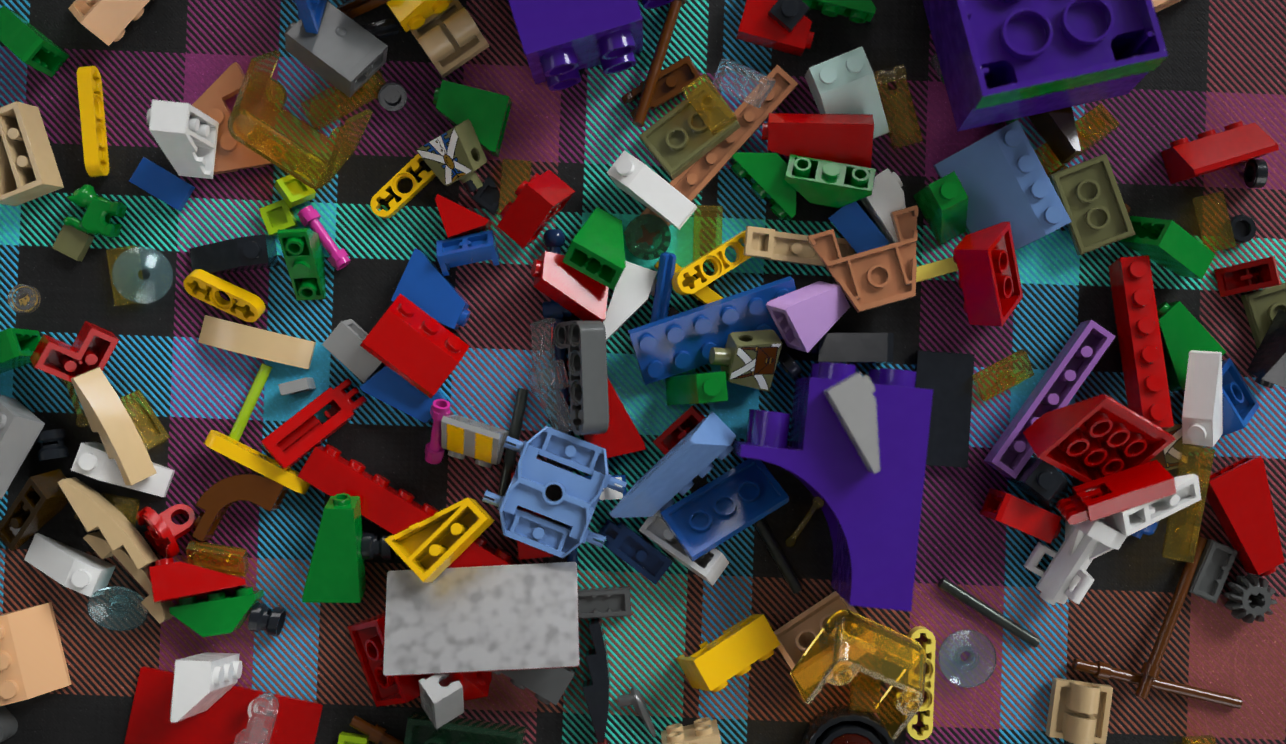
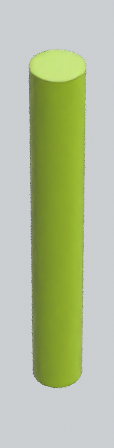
M261 363L229 437L237 441L240 440L273 368L272 366Z

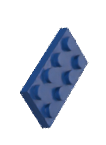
M749 458L663 510L660 514L665 524L693 562L788 503L789 496L761 460Z

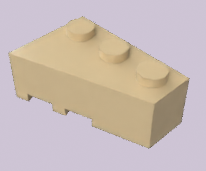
M18 101L1 107L0 204L18 206L64 188L39 108Z

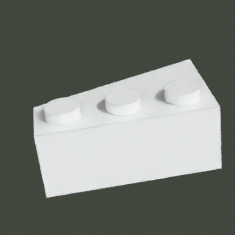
M152 100L151 108L147 112L149 131L179 176L213 179L219 122L189 103Z

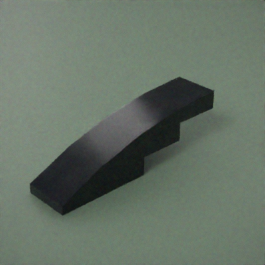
M601 618L589 621L588 626L595 649L586 651L585 658L591 679L583 681L582 686L598 744L603 743L605 738L610 686L607 645Z

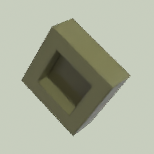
M64 224L52 248L76 261L82 262L94 236Z

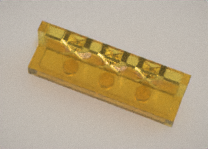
M1182 443L1176 477L1196 474L1199 479L1201 500L1168 517L1161 554L1163 558L1194 563L1215 449L1212 447Z

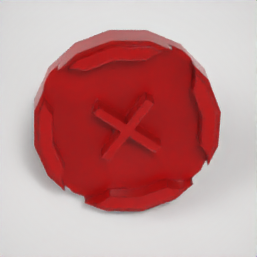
M176 504L160 514L151 507L146 506L137 512L136 519L138 525L142 526L145 524L147 531L144 532L145 537L160 556L174 558L180 552L176 540L194 527L195 513L191 507L185 504ZM177 514H184L188 517V521L178 525L172 521V518Z

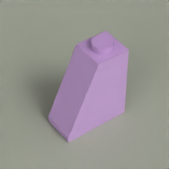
M822 281L815 282L766 303V307L787 347L806 353L815 346L850 308L841 286Z

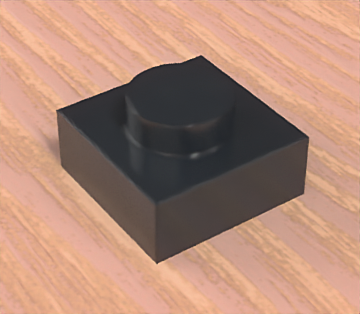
M778 0L770 9L768 15L790 33L807 14L810 7L801 0Z

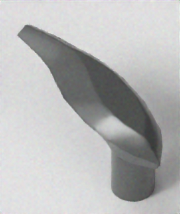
M632 687L630 694L618 696L619 707L633 705L635 712L641 717L649 733L656 737L653 722L640 691Z

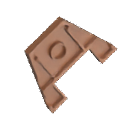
M237 62L232 63L192 104V106L219 122L213 175L290 162L276 137L250 150L225 102L227 99L251 87Z
M917 205L894 211L890 214L898 239L896 243L842 257L834 229L807 237L811 247L837 284L841 286L842 291L858 313L916 296V242L918 240L917 217L919 210Z

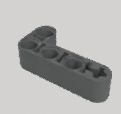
M602 321L560 322L554 328L553 337L557 348H568L571 428L576 435L604 434L609 427L605 326Z

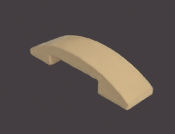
M746 226L743 255L772 261L825 267L807 239L809 235ZM836 238L842 257L854 255L855 250L846 239Z
M208 315L204 317L198 343L308 370L310 369L316 342Z
M101 531L87 534L84 537V540L101 559L115 556L149 595L141 603L159 624L173 617L169 612V607L173 606L172 601L154 603L149 567L153 566L152 564L138 570L125 547L113 551Z

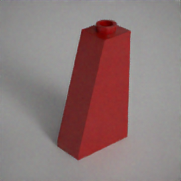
M769 113L768 123H762V140H768L767 150L789 157L791 154L871 168L874 133L873 115Z
M608 378V430L604 434L584 435V440L605 448L607 458L646 450L641 435Z
M1248 455L1200 479L1199 484L1230 543L1238 551L1237 556L1245 571L1259 576H1266L1277 570L1276 566L1285 561L1264 461L1261 456Z

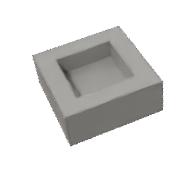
M311 377L278 384L281 395H293L316 389L314 378Z

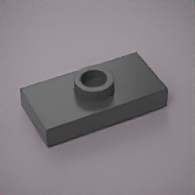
M1207 539L1208 541L1188 592L1216 604L1238 551L1212 539Z
M630 586L578 589V619L627 617L632 615Z

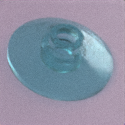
M134 247L126 250L116 259L112 269V280L116 290L124 298L135 303L146 304L161 299L169 291L173 281V271L168 259L159 251L149 247ZM139 270H147L149 278L141 280L138 277Z
M109 586L97 590L89 598L87 604L90 617L100 626L110 630L127 631L135 629L143 624L148 615V610L141 603L144 598L137 592L120 586Z
M965 629L952 633L944 640L939 650L938 659L942 673L950 682L957 686L969 688L981 685L990 678L994 672L997 658L993 644L985 635L975 630ZM963 652L969 653V658L966 661L960 659Z

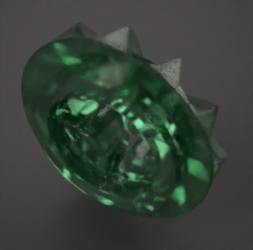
M643 214L634 218L627 226L625 232L627 248L635 257L643 260L658 259L662 252L667 251L671 241L668 225L662 218L653 214ZM643 226L649 233L659 232L653 238V249L647 242L636 243L643 237Z

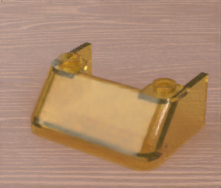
M274 50L252 58L228 120L229 133L235 140L308 187L319 189L325 186L357 149L373 111L366 109L346 119L344 126L335 128L328 138L283 109L287 100L286 90L280 82L272 78L281 52Z
M839 610L830 617L792 669L790 675L804 702L809 705L826 682L842 686L852 681L858 672L891 685L874 707V710L887 728L890 737L896 740L923 704L926 652L918 641L850 610Z

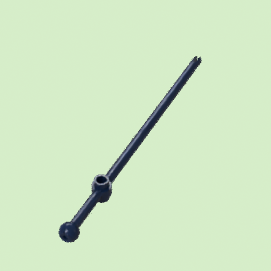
M550 229L544 233L543 241L546 247L549 248V252L561 254L560 247L565 243V234L561 229ZM551 299V301L543 302L544 319L552 318L554 328L556 324L564 322L565 317H573V313ZM555 345L559 431L571 435L566 348L560 349ZM561 463L562 469L573 472L572 467ZM565 524L566 527L572 529V526ZM576 548L566 557L567 562H576L578 566Z

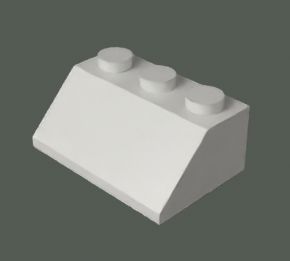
M205 652L175 660L170 722H179L207 711L229 691L242 674L243 665L242 661H239L240 653Z

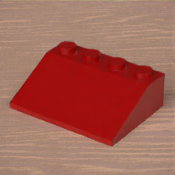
M1105 394L1044 413L1023 432L1038 458L1084 483L1147 463L1176 440L1170 433Z

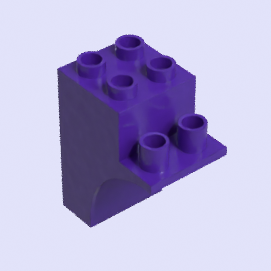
M509 0L535 85L547 82L550 91L563 90L581 82L579 69H589L601 65L604 74H615L630 69L636 65L634 55L643 52V17L637 0ZM674 0L641 1L645 9H654L667 5Z
M830 362L812 363L810 377L795 379L789 445L787 446L790 424L789 413L749 409L746 441L734 440L732 442V447L734 448L732 452L739 457L758 459L776 464L789 471L810 491L825 516L831 535L833 548L831 587L849 605L911 612L933 390L915 388V371L880 368L879 370L869 369L868 377L876 389L872 394L876 399L880 471L874 474L866 468L823 392L825 389L856 372V365Z

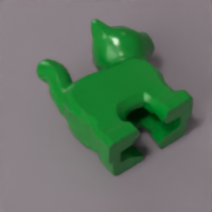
M84 184L81 188L76 189L71 196H67L69 201L79 207L86 208V211L81 220L73 216L64 218L63 223L66 226H73L79 231L92 235H103L110 238L119 236L122 225L111 224L110 220L112 216L124 218L127 209L126 205L122 202H112L107 198L98 196L94 187L88 184Z

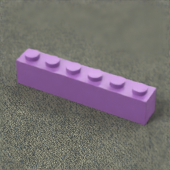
M1093 320L1081 322L983 461L1004 476L1016 479L1034 453L1023 432L1044 413L1069 404L1116 336Z

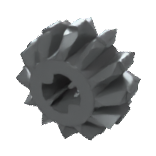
M1247 574L1246 577L1242 575L1236 576V583H1227L1231 589L1230 592L1222 593L1224 597L1229 598V601L1224 604L1226 609L1232 610L1231 615L1234 618L1242 619L1246 623H1253L1254 620L1264 622V613L1272 615L1273 612L1269 607L1278 602L1275 599H1271V596L1276 591L1274 588L1268 587L1269 582L1264 578H1258L1254 574Z

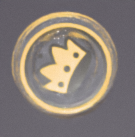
M19 284L9 291L8 303L16 312L31 313L40 305V293L33 286Z

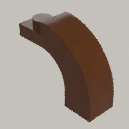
M258 472L244 473L222 479L205 491L196 503V506L206 511L201 512L194 523L196 530L192 536L200 541L211 539L228 508L239 500L252 502L270 512L277 510L289 488Z

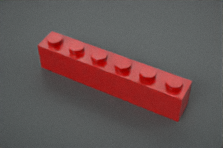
M1149 255L1120 257L1108 269L1128 409L1161 429L1166 430L1174 427L1150 258Z

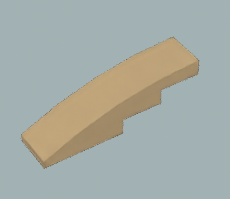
M100 367L70 378L92 432L99 433L109 459L116 460L125 485L132 486L156 474L157 472L131 417Z
M76 477L62 479L57 482L87 532L100 529L113 551L125 547L138 570L150 566L156 560H159L140 532L100 493Z

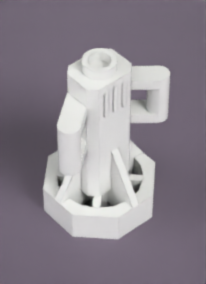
M1104 518L1092 522L1087 520L1075 525H1070L1066 520L1065 541L1058 552L1038 542L1025 562L1024 567L1041 576L1036 588L1041 591L1039 596L1052 605H1055L1056 602L1065 604L1069 598L1073 602L1080 604L1095 580L1086 571L1092 560L1113 549L1119 550L1127 536L1106 522ZM1045 553L1053 557L1046 571L1037 566Z

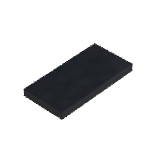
M916 351L915 388L933 390L926 465L968 468L975 354Z

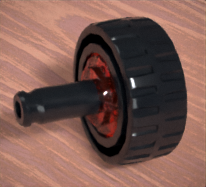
M839 705L838 707H831L824 712H820L812 719L803 732L800 744H895V741L884 723L868 710L853 705Z

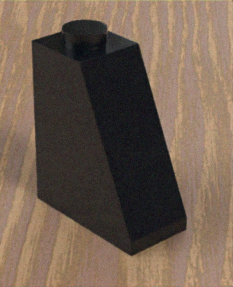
M1278 310L1247 369V372L1257 377L1255 382L1271 389L1274 384L1286 389V312Z
M826 333L810 350V356H814V362L892 363L894 333Z
M1030 457L1016 479L1005 476L1009 482L1049 512L1054 510L1056 503L1068 492L1067 478L1052 465L1040 458Z

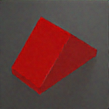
M436 195L435 201L448 238L474 234L491 227L492 223L489 219L441 195Z
M1275 256L1214 270L1220 297L1281 284Z
M693 405L679 416L653 443L666 455L705 417Z

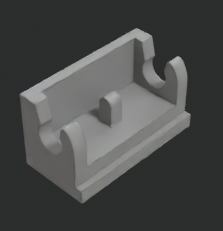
M352 319L344 320L338 324L322 345L365 383L378 373L385 364L360 346L368 333Z
M449 673L435 674L426 680L424 678L419 680L421 706L436 729L464 713L463 686L459 680L450 683L447 687L439 685L440 680L446 679Z

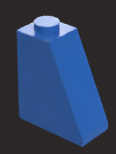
M414 249L391 301L394 302L401 293L439 323L458 331L459 327H464L471 313L467 310L469 304L446 277L443 276L427 255L418 249Z
M385 366L360 386L363 392L424 423H430L433 420L430 411L434 400L445 399L448 401L440 389L432 398H429L388 366Z

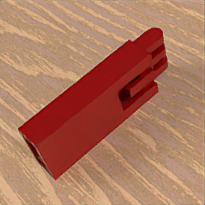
M349 378L336 388L332 389L330 387L261 441L263 447L284 471H287L316 446L354 417L353 412L367 401L364 395L355 402L352 400L360 392L357 387H354L348 393L344 391L352 384ZM330 403L332 407L323 413L328 420L321 424L320 420L315 417V414Z
M1156 459L1072 487L1074 495L1059 500L1056 503V507L1070 525L1087 520L1092 522L1176 494L1175 480Z

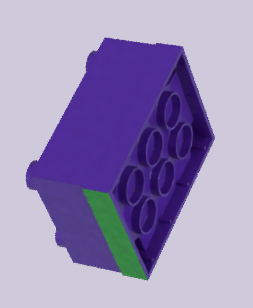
M922 0L957 132L1127 95L1150 71H1154L1168 57L1152 0Z

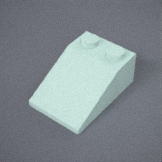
M862 46L808 69L805 79L820 114L873 115V139L890 132L874 73Z

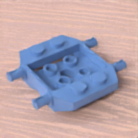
M545 426L527 442L507 436L506 441L510 443L505 442L503 447L516 451L520 455L514 476L505 496H500L486 490L485 496L482 499V502L498 507L497 510H499L503 535L560 558L566 557L579 545L585 544V542L602 548L606 536L588 529L603 488L606 489L608 487L623 494L625 488L620 486L626 487L627 482L614 478L609 474L606 449L549 426ZM539 454L551 460L557 461L574 469L592 475V478L590 480L573 472L567 471L550 463L537 459V455ZM555 484L560 486L563 493L561 499L557 501L548 499L546 489L549 485ZM517 506H521L523 508L529 509L546 517L552 518L554 520L572 526V529L561 524L555 523L553 521H550L548 519H545L543 517H540L538 515L527 512L525 510H522L520 508H517Z

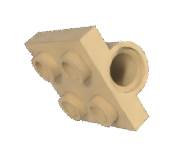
M459 0L449 3L445 11L439 14L434 13L425 19V23L418 29L410 30L443 78L490 47L478 26Z
M1053 678L1045 734L1048 737L1064 739L1073 744H1106L1113 687L1105 684Z
M709 717L697 719L694 721V724L683 726L681 723L667 726L666 730L661 731L662 744H722L717 720H711Z

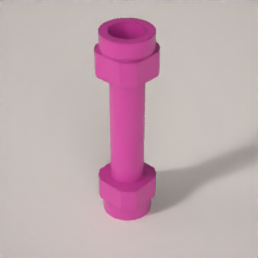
M309 205L298 212L297 215L305 228L309 226L312 231L318 233L321 244L330 255L328 261L332 267H335L337 271L346 267L351 262L348 257L349 255L344 248L339 249L319 221L321 215L312 205Z
M436 399L431 406L430 414L433 419L430 443L425 445V460L430 464H439L444 457L445 450L441 448V420L443 416L450 415L451 412L450 402L445 399Z

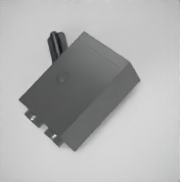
M327 1L318 34L306 32L301 19L297 23L293 22L287 27L284 34L285 50L350 98L386 63L388 46L379 39L398 34L399 28L397 21L393 18L359 25Z

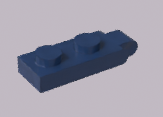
M608 519L598 532V534L606 536V541L603 544L605 547L655 585L673 562V560L623 522H620L617 526Z

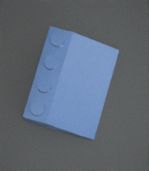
M1018 120L934 165L940 178L955 171L968 196L966 229L969 234L1002 222H1010L1016 251L1072 222Z
M712 411L637 480L609 514L613 518L652 517L658 510L662 512L675 502L673 497L678 492L683 496L694 485L692 480L697 475L703 478L714 467L711 462L717 457L723 460L734 449L731 444L737 436Z

